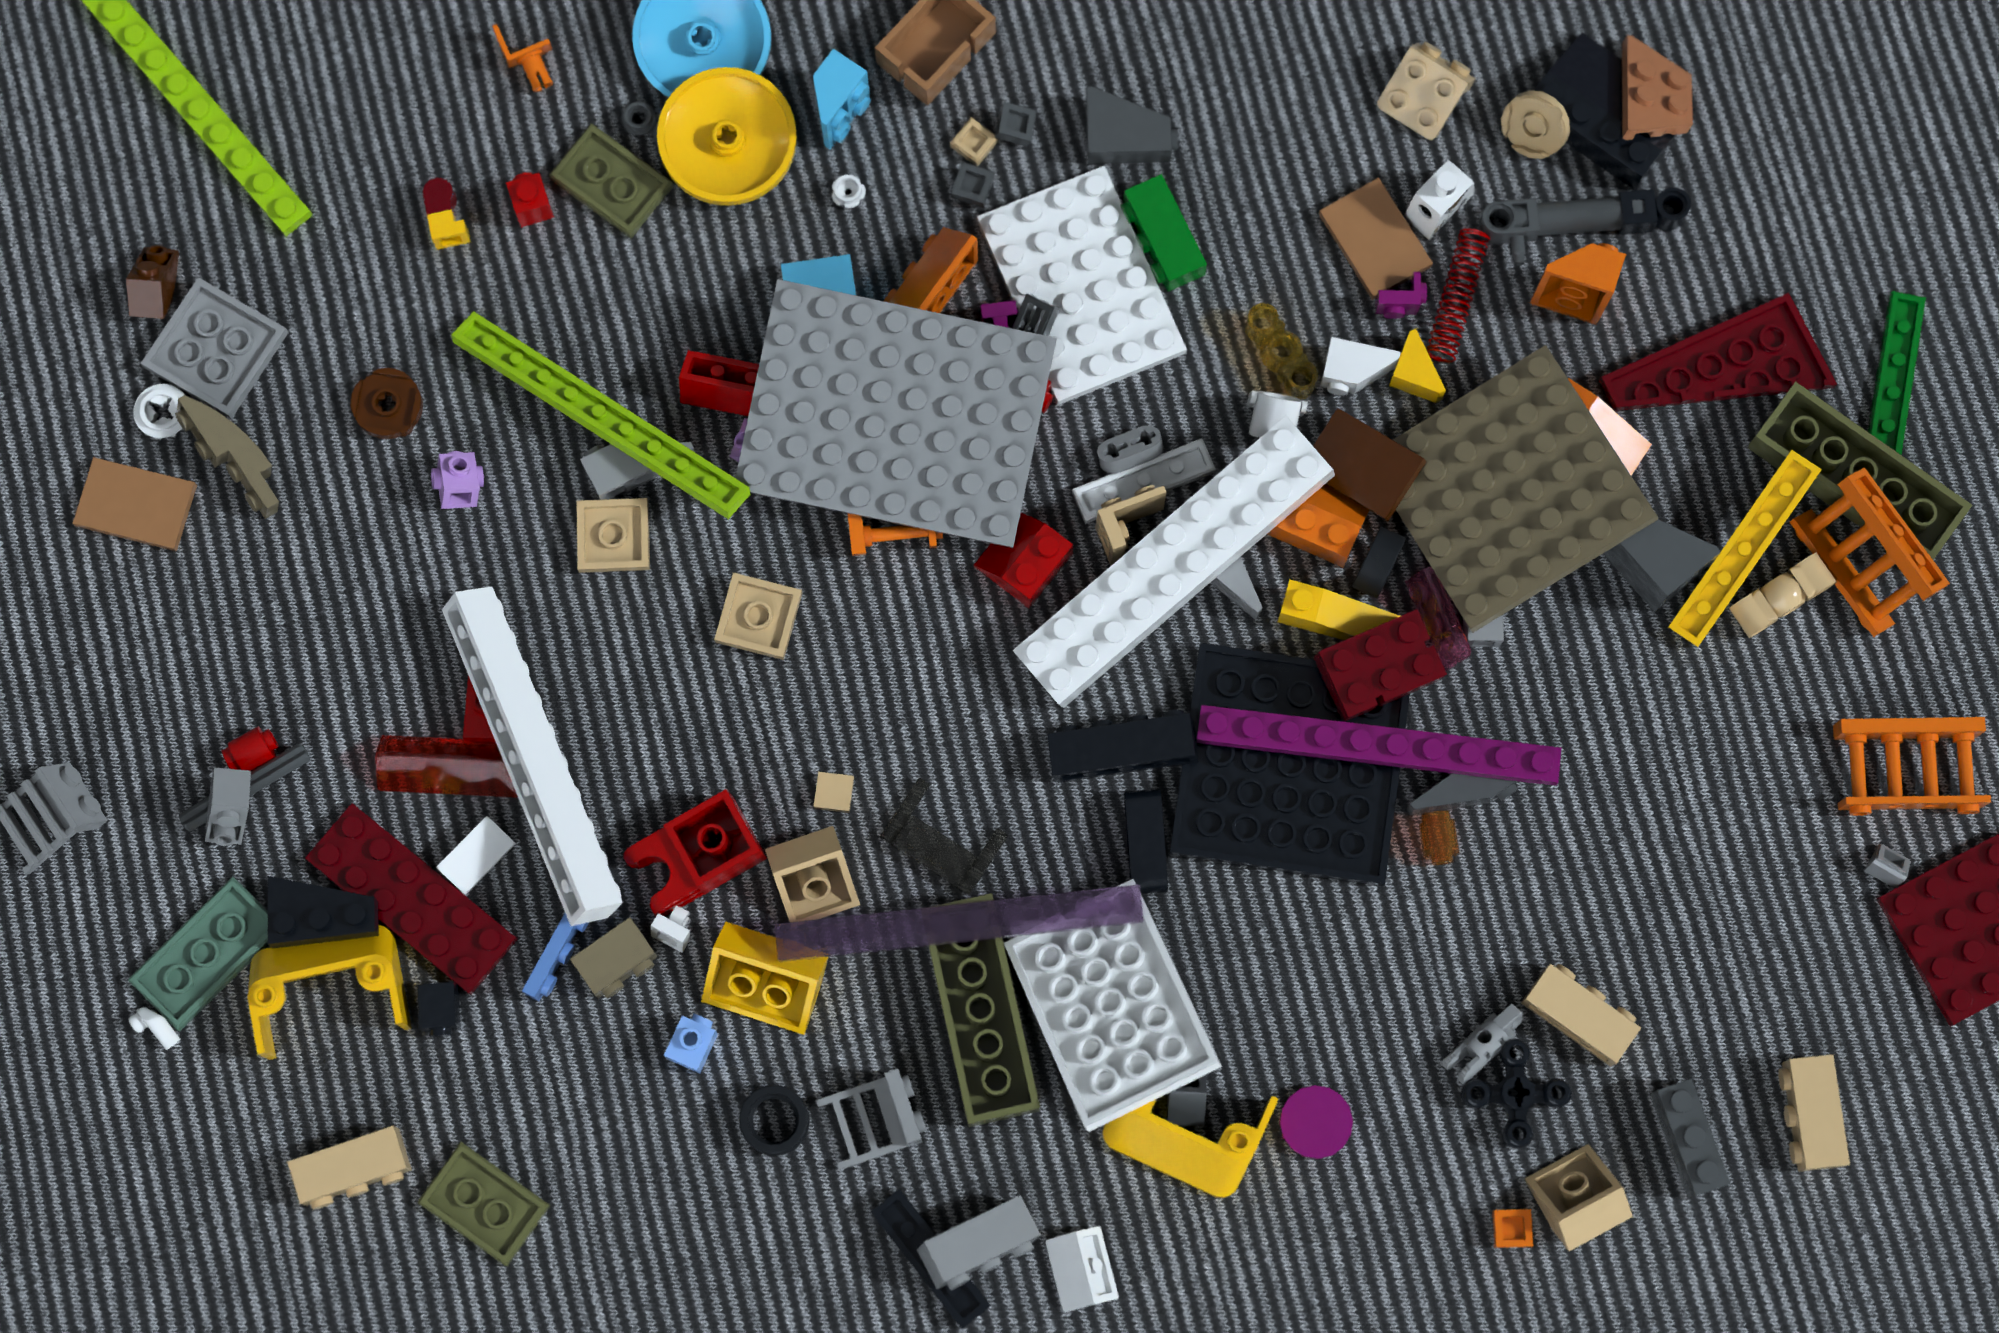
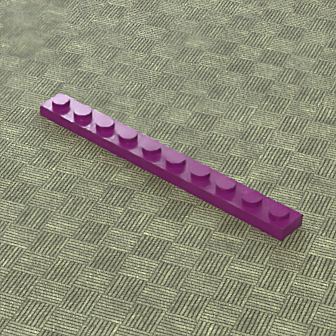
M1201 705L1197 743L1553 786H1557L1559 781L1562 750L1561 747Z

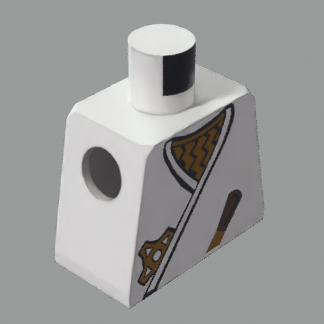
M1446 161L1416 192L1404 215L1405 220L1430 240L1473 196L1474 182L1451 161ZM1427 207L1432 216L1425 214L1422 208Z

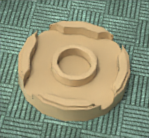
M1529 90L1518 94L1505 107L1501 117L1502 132L1505 138L1508 137L1513 143L1511 147L1516 152L1528 158L1544 159L1550 157L1551 154L1556 153L1566 143L1570 133L1569 117L1564 107L1553 96L1542 91Z

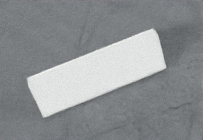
M486 816L437 866V869L466 896L516 843L493 820Z

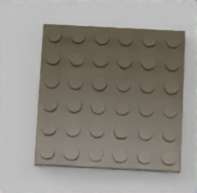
M1546 345L1393 439L1427 461L1396 508V511L1472 633L1658 520L1657 514Z

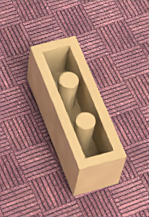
M1549 964L1540 974L1521 1004L1610 1067L1617 1064L1641 1029L1640 1026L1634 1023L1636 1017L1622 1007L1614 1009L1604 1002L1606 996L1590 985L1584 988L1574 980L1576 975L1568 968L1560 964L1556 967Z
M1834 1055L1794 1058L1782 1062L1783 1068L1779 1069L1778 1076L1781 1090H1786L1788 1105L1784 1106V1118L1787 1127H1792L1794 1142L1789 1144L1792 1163L1797 1164L1798 1172L1840 1168L1850 1165Z
M395 1126L287 1162L299 1203L305 1206L311 1205L312 1210L333 1204L332 1197L344 1193L347 1194L348 1198L364 1194L369 1191L368 1185L382 1181L383 1186L399 1182L404 1179L403 1173L412 1170L400 1129Z

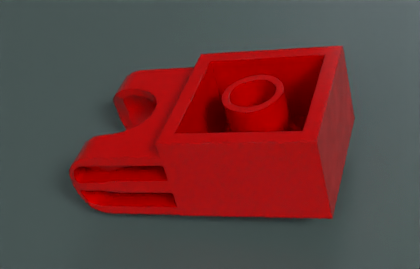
M727 789L663 825V828L633 844L623 854L626 864L636 869L644 868L653 863H666L668 865L670 877L663 889L654 894L650 900V908L654 916H657L659 913L664 917L671 914L676 905L682 908L768 859L736 800ZM718 836L722 840L720 845L716 848L711 847L713 845L712 838Z

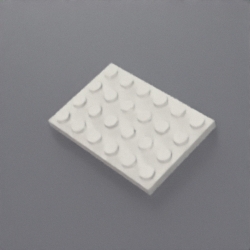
M1105 166L977 216L978 225L1012 301L1016 300L1017 314L1026 293L1032 294L1038 299L1060 308L1049 334L1050 337L1057 338L1048 379L1051 381V391L1057 405L1184 355L1187 351L1148 261L1135 237L1131 223H1128L1120 207L1122 203ZM1035 305L1032 309V312L1029 316V319L1024 330H1026L1027 326H1029L1032 320L1034 312L1037 308V306Z
M1134 879L1004 942V946L1074 1105L1088 1132L1222 1067Z

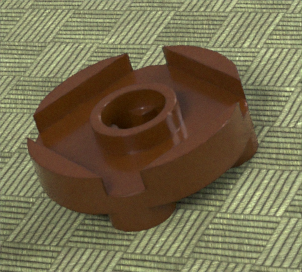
M380 368L372 371L371 375L367 376L364 380L361 379L355 385L351 395V410L358 425L369 435L379 439H394L409 435L418 423L423 411V398L418 386L405 372L398 369ZM386 396H392V401L396 403L395 407L390 408L388 412H383V408L378 406V402L385 401Z

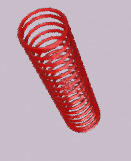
M1464 228L1459 231V241L1456 242L1457 248L1454 249L1455 256L1452 257L1453 263L1449 266L1451 270L1447 273L1449 278L1446 279L1447 285L1443 288L1445 293L1441 295L1442 301L1439 302L1441 308L1437 309L1436 323L1432 326L1434 331L1430 333L1432 338L1428 340L1430 346L1426 347L1430 358L1440 362L1451 363L1456 361L1454 355L1458 354V351L1453 347H1459L1460 343L1456 340L1462 339V336L1457 332L1465 330L1460 326L1467 323L1462 317L1469 316L1465 310L1471 308L1466 302H1472L1473 298L1469 295L1475 294L1474 289L1470 287L1478 285L1474 280L1479 279V275L1475 272H1480L1482 269L1478 265L1484 263L1479 257L1486 256L1482 250L1488 249L1485 243L1490 241L1488 234L1473 228ZM1464 234L1480 235L1487 238V240H1475ZM1464 241L1476 242L1484 245L1485 248L1472 246ZM1462 242L1466 246L1459 247L1458 244ZM1459 249L1465 254H1457L1456 251ZM1463 249L1476 250L1483 253V255L1472 254ZM1460 256L1472 257L1480 260L1481 262H1472ZM1458 257L1462 261L1455 262L1454 258ZM1455 264L1461 269H1453L1452 266ZM1459 264L1471 265L1479 270L1468 269ZM1456 271L1468 272L1477 277H1468ZM1454 272L1458 276L1451 277L1450 273ZM1451 279L1457 284H1448V280ZM1455 279L1467 280L1475 285L1464 284ZM1452 286L1463 287L1471 290L1472 292L1460 291ZM1446 287H1449L1454 291L1447 292ZM1447 294L1453 299H1444V295ZM1451 294L1463 295L1471 300L1460 299ZM1448 301L1462 303L1467 305L1468 307L1456 306L1454 304L1449 303ZM1442 302H1445L1446 304H1448V305H1450V306H1452V307H1449V306L1442 307L1441 304H1442ZM1442 309L1449 314H1440L1439 311ZM1446 309L1458 310L1466 315L1456 314ZM1443 316L1454 317L1464 322L1452 321ZM1441 317L1448 322H1438L1437 318ZM1438 324L1444 329H1435V325ZM1442 324L1453 325L1461 328L1462 330L1452 329ZM1437 332L1443 337H1434L1433 333ZM1441 332L1453 333L1458 335L1459 337H1451ZM1434 339L1436 342H1438V343H1440V344H1433V345H1432V344H1431V340ZM1438 339L1449 340L1458 345L1447 344ZM1437 347L1448 348V349H1451V350L1455 351V353H1453V352H1447V351L1438 349ZM1429 351L1442 352L1450 355L1454 359H1443L1433 355Z

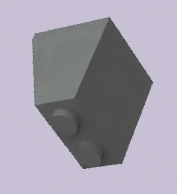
M1658 519L1604 552L1603 555L1649 607L1656 612L1704 572L1721 551L1717 546Z

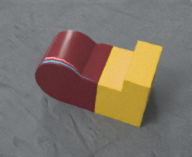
M443 178L429 180L423 188V199L431 238L436 249L470 243V236L464 219L456 221L454 209L457 204V197L451 183Z

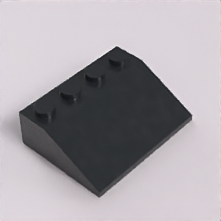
M1584 33L1578 36L1534 89V91H1542L1553 96L1564 107L1570 122V133L1566 143L1633 190L1639 187L1677 136V134L1667 133L1659 137H1650L1647 132L1636 134L1633 140L1622 139V59Z

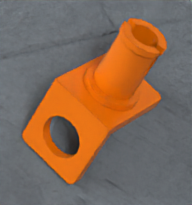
M497 23L492 25L493 32L509 68L522 65L533 92L542 91V86L537 76H540L545 89L553 85L554 82L550 78L541 58L543 54L552 50L549 39L510 54Z

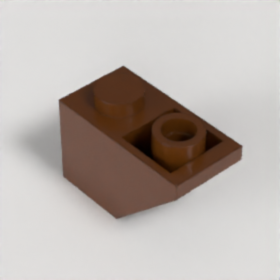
M160 245L143 248L126 278L129 316L165 318L173 303L179 259L178 250L167 249Z

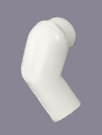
M146 1007L136 1009L137 1013L129 1017V1023L136 1032L140 1033L148 1027L165 1050L171 1048L180 1040V1037L163 1016Z

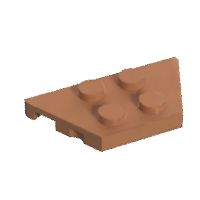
M1627 34L1622 43V139L1633 140L1636 134L1647 132L1650 137H1659L1667 133L1672 135L1687 133L1693 124L1692 74L1635 37Z

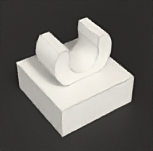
M676 905L669 919L658 913L651 924V936L683 953L690 941V930L685 928L689 917H687L689 912Z

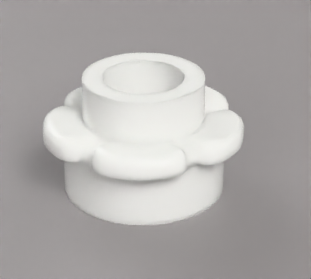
M843 175L836 179L832 185V199L839 206L845 205L846 208H854L859 205L860 199L865 197V187L856 176ZM850 189L852 192L847 195L845 190Z

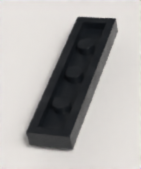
M900 1189L871 1211L875 1219L961 1329H964L991 1307L971 1279L950 1290L948 1285L938 1290L936 1289L917 1251L923 1242L936 1235Z

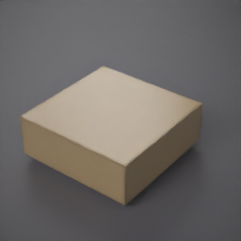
M971 117L950 142V147L978 167L998 143V138H995V134Z
M818 772L814 809L850 813L854 776Z

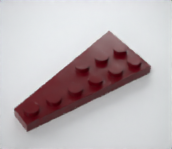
M1789 293L1608 373L1599 380L1614 411L1784 394L1789 391L1795 381L1808 391L1832 389L1837 385Z

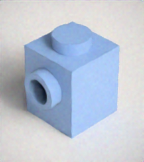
M694 1013L691 1019L682 1016L664 1057L700 1074L718 1036L716 1030L711 1028L713 1022Z

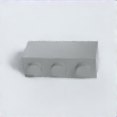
M1021 1195L923 1242L917 1251L936 1289L938 1290L948 1285L950 1290L968 1282L970 1280L968 1274L978 1269L981 1270L982 1274H985L1002 1265L1001 1258L1011 1253L1014 1258H1017L1033 1250L1034 1246L1032 1243L1041 1234Z

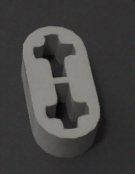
M1145 425L1105 440L1099 445L1097 450L1100 467L1107 473L1115 474L1159 457L1163 451L1160 431L1153 426Z

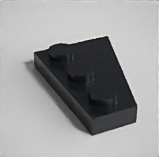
M268 876V945L272 949L379 936L378 901L375 897Z

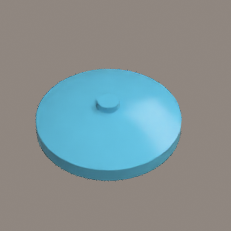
M642 0L634 18L632 40L635 57L643 74L657 90L669 97L685 80L709 69L733 67L761 75L770 54L771 27L761 0Z

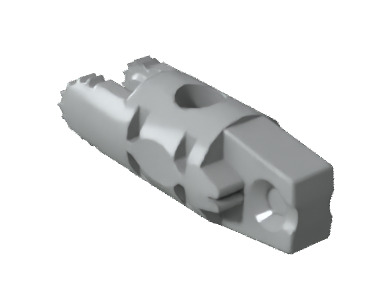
M1511 1004L1498 1016L1494 1013L1491 1014L1449 1053L1440 1064L1447 1070H1450L1464 1057L1469 1055L1472 1060L1457 1076V1080L1465 1085L1500 1052L1505 1042L1516 1037L1514 1030L1524 1021L1523 1013L1514 1004Z

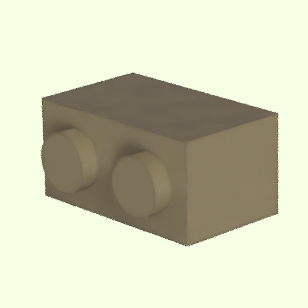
M629 917L570 958V960L591 991L599 999L603 995L606 998H610L624 988L622 982L633 974L636 977H640L654 967L652 961L658 956Z

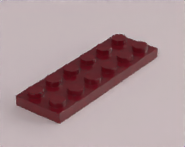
M353 803L305 857L306 860L344 891L375 897L378 901V919L470 995H472L518 940Z

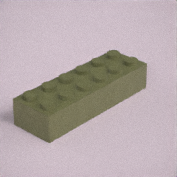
M1796 381L1747 446L1748 449L1777 469L1791 450L1821 468V472L1808 491L1829 506L1844 495L1837 484L1847 476L1865 467L1933 560L1972 507V504ZM1854 506L1842 514L1859 527L1865 524V521Z
M992 893L921 909L968 1127L1040 1112L1039 1099Z

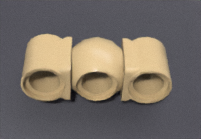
M1816 552L1791 567L1787 573H1783L1769 581L1760 590L1757 589L1745 596L1729 609L1748 638H1751L1777 622L1778 617L1782 618L1803 605L1805 601H1810L1832 587L1837 581Z

